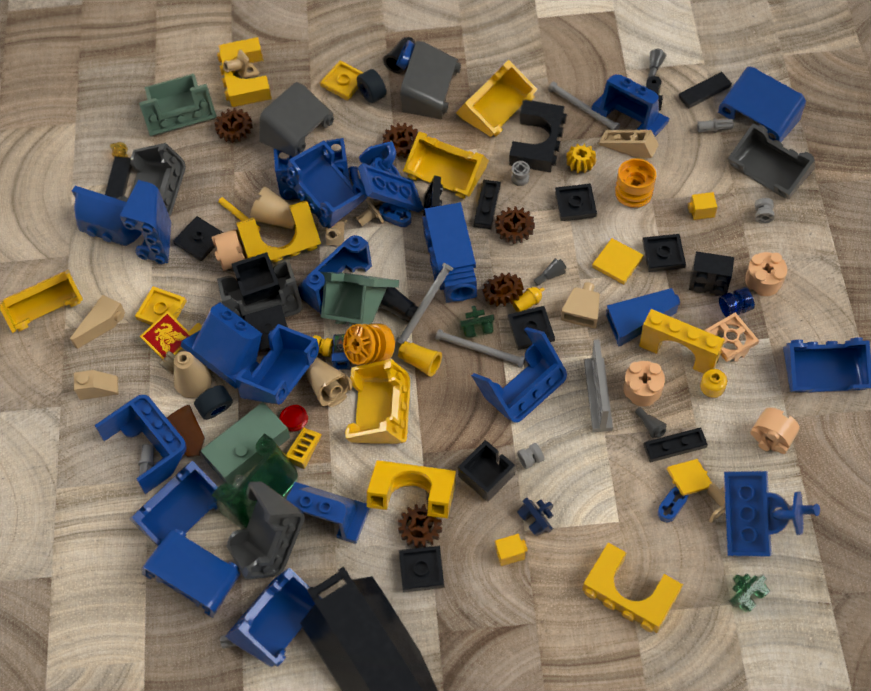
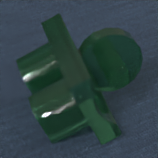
M471 306L472 312L465 313L466 319L472 317L473 319L460 321L459 324L460 330H463L466 339L476 337L474 327L477 326L482 327L483 335L493 333L495 318L494 314L478 318V316L485 315L484 309L477 311L476 306Z
M747 573L743 577L738 574L733 577L735 585L732 589L737 593L729 602L733 606L738 605L745 612H750L756 606V603L750 596L754 593L759 599H762L770 592L764 583L767 578L763 574L759 577L755 575L752 578Z

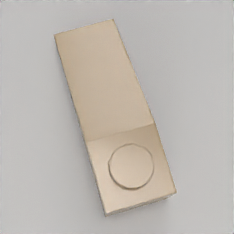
M605 130L599 141L601 146L636 158H652L659 146L652 130Z
M102 295L70 337L75 348L79 349L113 329L118 322L122 321L125 311L121 303Z

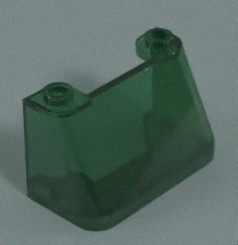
M265 433L256 443V451L263 459L241 485L236 488L232 484L225 483L220 485L212 494L220 513L242 529H247L257 500H250L246 494L250 482H263L284 497L298 479L295 466L277 443Z

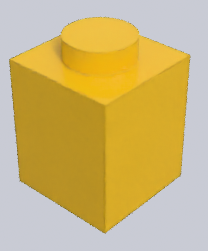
M714 192L693 194L691 196V201L688 202V212L692 213L693 220L715 217L717 203Z
M519 533L495 540V550L501 566L525 560V552L528 551L524 539H520Z

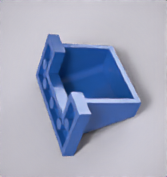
M618 74L612 75L606 81L603 95L592 104L591 110L604 117H607L616 109L641 122L642 124L637 130H652L655 137L668 124L670 119L659 113L657 93Z
M220 302L210 309L200 331L181 341V347L237 389L235 381L237 373L243 369H248L252 372L259 365L257 356L262 333Z
M294 482L290 493L286 497V500L299 508L303 514L337 523L339 525L337 538L357 544L370 510L366 503L298 482Z

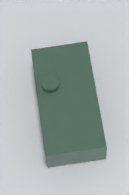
M262 402L200 451L205 461L229 487L291 437L284 423Z

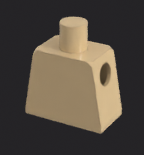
M585 282L583 289L573 288L562 309V321L594 329L597 328L600 294L594 292L595 285L593 283Z

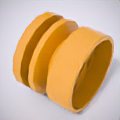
M629 159L623 162L618 169L615 196L618 201L625 206L637 208L648 204L653 196L657 176L654 166L643 159Z
M385 324L352 325L344 335V353L351 363L357 365L388 360L392 357L395 349L394 335Z

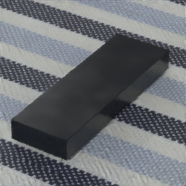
M720 72L679 93V99L689 109L730 88L732 82L723 72Z
M114 157L105 192L106 196L116 199L120 196H125L132 168L131 157Z
M483 179L473 223L474 227L492 229L501 182Z
M700 427L646 441L643 446L651 463L707 448L708 444Z

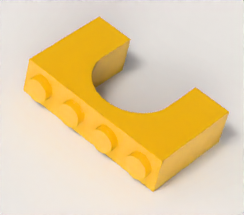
M256 37L219 45L220 52L217 53L219 63L222 62V65H219L221 75H225V78H222L224 88H227V91H224L226 101H230L231 107L272 99L267 75L240 79L234 76L236 70L226 72L223 68L224 61L237 59L239 50L245 53L249 63L263 61L259 38Z
M302 201L289 206L295 225V233L292 240L282 247H272L264 243L254 217L237 222L236 225L247 257L251 258L267 252L270 261L278 262L283 260V256L290 255L292 257L299 255L300 251L307 249V251L317 249V245H320L321 241L308 202Z
M651 309L643 324L639 347L657 354L663 341L668 340L680 343L690 349L695 356L693 370L704 374L710 369H715L725 339Z
M377 460L367 490V507L387 510L390 497L396 489L403 486H417L425 489L430 494L427 516L448 519L455 490L456 471Z
M608 542L584 581L582 590L589 598H597L602 601L603 605L608 609H616L621 612L622 616L627 620H635L640 623L641 627L646 631L657 633L681 592L683 584L664 574L653 594L647 599L632 601L624 598L615 587L614 577L623 564L627 552Z

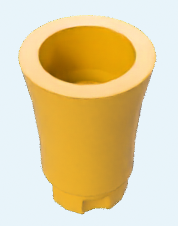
M405 341L398 350V358L432 377L441 364L442 352Z

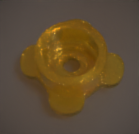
M117 142L110 145L113 157H128V154H126L128 152L126 144Z

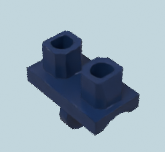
M526 497L523 500L524 505L517 513L524 521L528 520L531 516L535 517L536 521L528 526L534 535L538 536L545 531L551 532L553 527L544 515L548 519L554 516L550 511L553 508V504L551 502L544 503L540 499L537 502L540 507L538 509L534 502Z

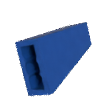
M672 288L607 305L606 317L618 347L641 335L643 324L651 309L670 317L677 313L680 299Z

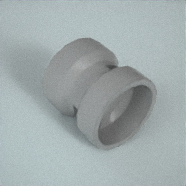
M517 161L512 165V182L517 186H524L529 182L530 167L526 162Z
M761 198L755 202V210L757 211L755 218L757 222L769 223L774 220L773 200Z
M537 443L529 445V448L526 450L521 449L517 451L518 458L525 469L532 467L534 463L544 461L543 453Z

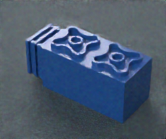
M461 202L426 208L425 216L422 217L423 231L427 250L430 253L434 281L444 267L442 266L443 263L454 268L452 271H449L440 286V290L444 291L446 303L476 298L477 280L474 273L476 262Z

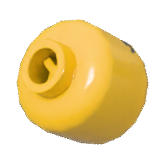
M718 369L706 371L701 379V391L707 397L717 398L721 396L727 386V376Z

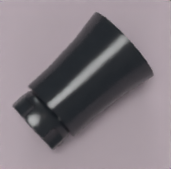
M403 37L383 57L384 65L391 72L396 74L403 72V69L397 66L396 63L408 40L416 44L411 37Z
M387 287L379 306L407 322H410L418 309V306L404 296L396 287Z

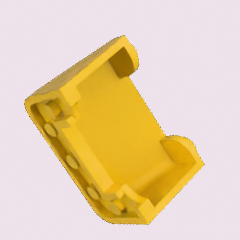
M508 59L461 106L456 114L488 136L494 135L496 137L503 130L501 126L522 106L523 99L532 101L535 98L533 94L538 89Z
M418 131L403 172L408 174L407 178L417 181L418 178L429 183L434 175L440 176L443 188L455 192V196L465 199V197H470L489 160L480 153L475 152L474 154L471 151H465L441 142L436 138L427 137L426 133Z
M392 359L352 367L350 379L352 387L358 391L356 424L350 423L347 425L345 439L351 443L399 444L406 442L410 399V377L408 373Z

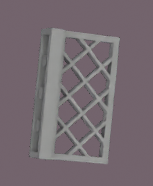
M600 339L593 340L592 356L590 359H584L592 431H612L613 424L604 358L601 355Z

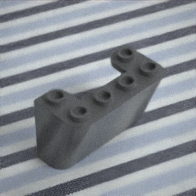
M753 123L728 157V162L738 171L783 198L790 199L814 171V156L808 152L798 154L793 149L788 150L784 148L781 142L769 139L768 130L764 126H757Z

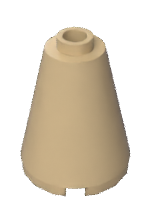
M263 187L259 192L261 196L253 204L250 217H254L257 222L294 229L295 225L289 209L290 204L271 189Z
M187 351L180 352L175 356L173 383L178 393L185 398H197L211 387V372L203 363Z
M317 357L305 372L319 403L324 407L325 405L334 407L347 398L346 393L348 389L350 391L352 389V381L348 375Z

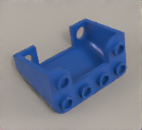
M746 67L721 102L718 113L734 120L736 111L764 126L768 130V135L772 133L776 137L774 139L769 135V139L782 142L801 120L806 100L802 93L791 89L771 76L757 70L755 67ZM728 108L731 113L726 112L725 109Z
M344 138L326 140L330 147L334 144L341 146L339 151H334V164L350 182ZM274 149L275 173L280 196L285 200L299 199L297 192L290 188L286 181L288 161L293 157L289 155L288 158L281 159L279 157L281 151Z
M324 140L289 159L286 181L289 187L297 192L301 201L308 202L311 213L318 217L320 224L330 229L367 199L365 187L358 179L354 180V185L352 186L335 166V152Z
M138 180L120 214V218L126 228L142 231L145 239L142 245L137 246L135 249L139 258L153 260L158 264L168 263L171 219L159 189L149 182Z
M278 324L268 335L271 350L262 358L257 368L252 372L248 369H243L236 375L235 381L241 399L282 404L318 355L319 345L317 339Z
M856 337L845 341V344H838V341L825 342L826 345H818V342L803 343V340H791V343H786V346L783 347L791 393L871 389L870 340L863 341L862 337Z

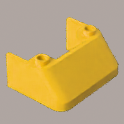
M66 270L1 300L0 310L11 332L14 333L16 329L19 332L28 328V323L64 305L73 307L80 304L83 297L70 271Z

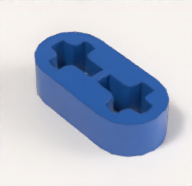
M410 40L404 45L396 63L403 70L408 66L415 44Z
M384 203L379 207V213L386 222L399 227H407L412 222L411 213L407 209L389 203Z
M677 486L671 489L659 506L658 517L663 522H672L687 502L688 495L682 496V499L679 498L676 503L674 502L675 495L680 493ZM671 506V513L667 514V516L664 515V510Z

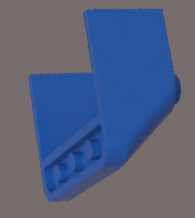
M529 327L524 329L532 342V345L525 352V360L529 366L503 389L498 383L492 382L489 378L475 373L471 375L485 399L508 420L516 423L522 421L562 385L567 378V371L545 332Z
M147 395L136 396L95 424L103 441H106L120 430L127 437H135L143 432L163 457L155 466L136 478L144 494H147L172 476L187 448L182 436Z

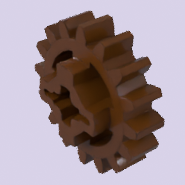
M236 108L233 111L227 109V113L221 112V117H216L217 122H214L216 133L220 139L224 138L225 142L231 139L232 143H234L235 139L240 142L242 137L247 138L246 134H251L253 122L248 112H243V109L239 111Z
M397 123V127L391 125V130H385L386 134L383 135V143L392 141L396 149L397 158L400 155L406 158V154H410L418 134V129H413V125L407 127L406 123L403 126Z
M517 206L514 207V210L507 207V212L502 210L501 215H497V221H495L496 234H500V239L506 238V243L512 240L513 244L517 240L523 243V238L529 240V235H533V229H535L534 217L530 216V211L525 213L523 207L520 210H517Z
M508 272L507 275L501 273L499 277L494 275L493 280L488 279V283L484 284L482 291L485 301H489L490 305L495 303L496 307H498L500 304H503V307H505L506 303L513 304V300H519L518 296L523 295L522 290H524L521 278H517V274L511 276V273Z
M415 504V509L413 510L408 507V513L402 512V519L398 520V525L401 526L398 528V531L402 534V541L407 539V545L410 546L414 543L415 548H418L419 545L426 547V543H429L431 546L434 545L433 539L439 540L438 533H442V527H440L442 519L427 516L428 510L425 504L422 505V508ZM411 520V524L407 528V524ZM432 524H434V528L430 533L429 528H431Z

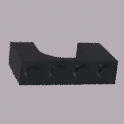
M523 99L520 111V124L540 127L546 130L550 136L547 140L538 144L513 141L509 154V166H512L517 161H524L532 170L551 173L552 166H556L557 155L555 153L560 150L561 141L558 140L563 137L564 127H562V124H566L567 113H564L565 106Z

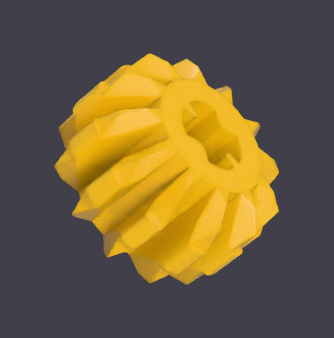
M578 143L576 147L571 146L566 154L567 166H570L571 171L576 170L577 174L580 171L584 173L587 170L591 171L596 164L595 151L592 150L591 146L586 147L585 143L583 146H580Z

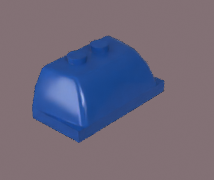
M76 185L74 186L72 193L75 197V219L81 232L87 233L91 237L96 236L106 242H114L123 246L131 244L142 235V231L130 230L124 226L120 214L126 204L125 201Z

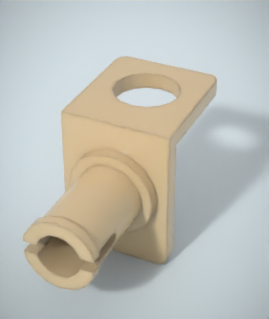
M242 50L238 51L236 60L224 61L223 68L226 72L237 70L242 78L259 75V71L253 63H249L248 57ZM247 68L252 69L253 72H247Z
M368 197L366 202L369 209L356 216L357 221L362 227L373 218H378L383 224L384 221L375 208L382 201H374V198Z
M341 219L330 229L326 228V245L340 246L344 242V229L347 219Z
M713 482L710 484L707 493L720 508L712 513L709 520L711 523L726 513L725 486L719 489Z

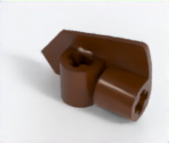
M186 405L173 412L167 419L186 443L187 448L184 455L186 457L200 456V450L202 449L205 437L190 405Z

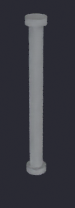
M553 81L549 85L548 90L550 92L554 91L611 130L619 129L620 124L618 122L614 123L607 117L591 110L590 106L557 86L556 82Z
M443 263L442 266L444 267L402 335L396 339L397 342L403 344L407 341L449 271H452L454 268Z
M440 329L437 331L435 338L437 341L443 340L518 364V367L521 368L525 363V356L518 357L443 333V330Z

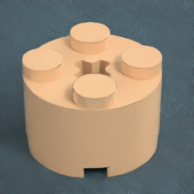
M238 229L212 236L213 244L217 247L215 256L217 261L221 262L223 271L233 269V263L248 259Z
M763 252L755 254L747 269L745 276L746 285L760 296L774 295L783 286L787 275V265L779 253Z
M649 361L631 363L625 374L623 391L624 395L637 406H650L659 400L665 383V376L661 366Z
M766 408L759 416L750 434L759 442L758 446L762 450H773L786 454L800 429L797 421L791 416L787 418L782 415L784 413L782 410Z

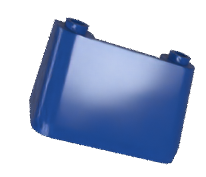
M358 235L349 237L299 284L300 298L321 314L325 278L320 272L341 273L346 268L352 273L358 268L367 272L372 267L369 243Z
M192 460L129 519L158 546L170 530L175 531L179 529L184 533L189 531L212 508L217 510L224 503L222 499L226 495Z
M179 529L175 531L170 530L142 567V575L150 580L156 576L158 583L161 582L194 602L198 608L202 605L201 608L205 610L204 613L213 618L240 577L239 567L230 561L226 563L186 538L187 535Z
M289 567L267 585L225 637L231 643L270 667L276 665L278 667L286 659L284 655L286 652L285 648L301 630V621L315 604L307 592L310 586Z

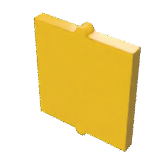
M698 459L667 467V471L673 479V484H676L682 496L706 490L712 483L707 475V471L703 469Z

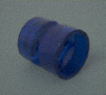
M747 287L739 288L733 291V293L729 292L719 297V306L725 317L735 312L740 315V312L746 313L755 308L754 298Z

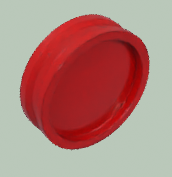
M290 405L281 412L280 420L288 428V431L295 432L306 426L308 415L304 407Z

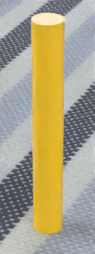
M223 197L219 199L218 203L239 220L249 219Z

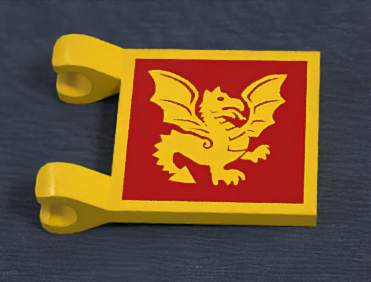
M175 302L140 335V338L161 359L166 357L168 351L176 355L183 349L181 341L200 331L202 327L200 323H197L188 331L174 317L182 308L179 302Z

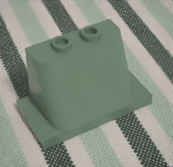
M194 73L145 87L147 100L139 102L150 136L217 117L207 84L198 86Z
M320 272L325 278L321 318L335 320L336 324H347L349 322V326L372 324L387 287L399 288V280L350 273Z

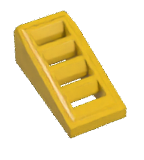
M303 428L285 457L287 463L305 469L322 434ZM308 434L310 436H313L314 439L311 440L309 438H306L305 435ZM302 441L308 442L310 445H305ZM299 447H302V448L307 449V450H306V451H302V450L299 449ZM296 453L303 455L302 458L296 456Z

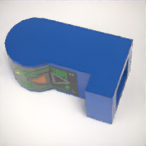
M334 334L333 367L338 370H351V362L347 359L343 348L345 334ZM338 362H346L343 365L338 364Z

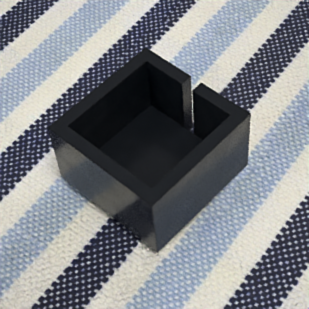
M696 251L691 270L689 290L697 293L710 291V294L716 296H727L732 279L734 257Z
M267 252L232 264L246 305L279 294L280 286Z
M486 440L458 466V477L487 502L515 475V464L503 454L499 456V451Z

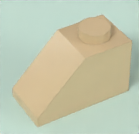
M95 370L75 372L74 391L80 400L118 395V377Z

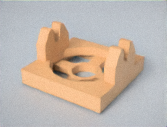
M736 312L704 330L718 336L720 331L724 332L722 337L725 339L724 344L730 343L736 346V350L722 347L720 355L726 362L732 359L737 362L740 357L744 358L749 349L759 343L757 337ZM728 325L736 326L738 329L729 328ZM734 332L737 338L730 340L726 337V334ZM743 333L746 336L744 345L739 341V337Z

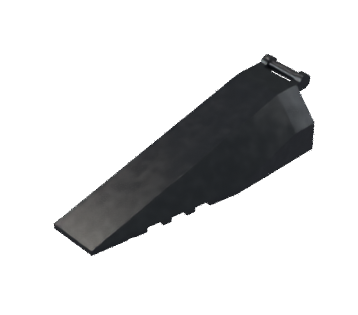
M343 566L327 580L314 588L310 587L307 589L315 604L300 624L342 691H438L420 650L373 576L351 579ZM341 580L345 581L346 584L323 599L319 598L318 595Z

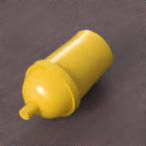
M537 287L527 288L523 295L518 296L519 300H513L512 306L516 312L529 309L535 304H539L542 299L541 292L545 289L543 287L541 289Z

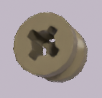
M168 351L166 357L158 363L173 375L175 355Z

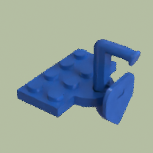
M393 142L368 147L359 156L362 164L359 167L351 166L348 168L353 185L354 180L358 179L365 187L368 197L418 213L424 209L414 181L402 177L393 165L396 158V149Z
M768 471L724 472L728 556H772V534L781 532L787 527L790 520H793L796 535H801L804 528L803 515L819 516L820 506L818 504L803 505L800 491L794 493L793 505H789L779 494L769 492Z

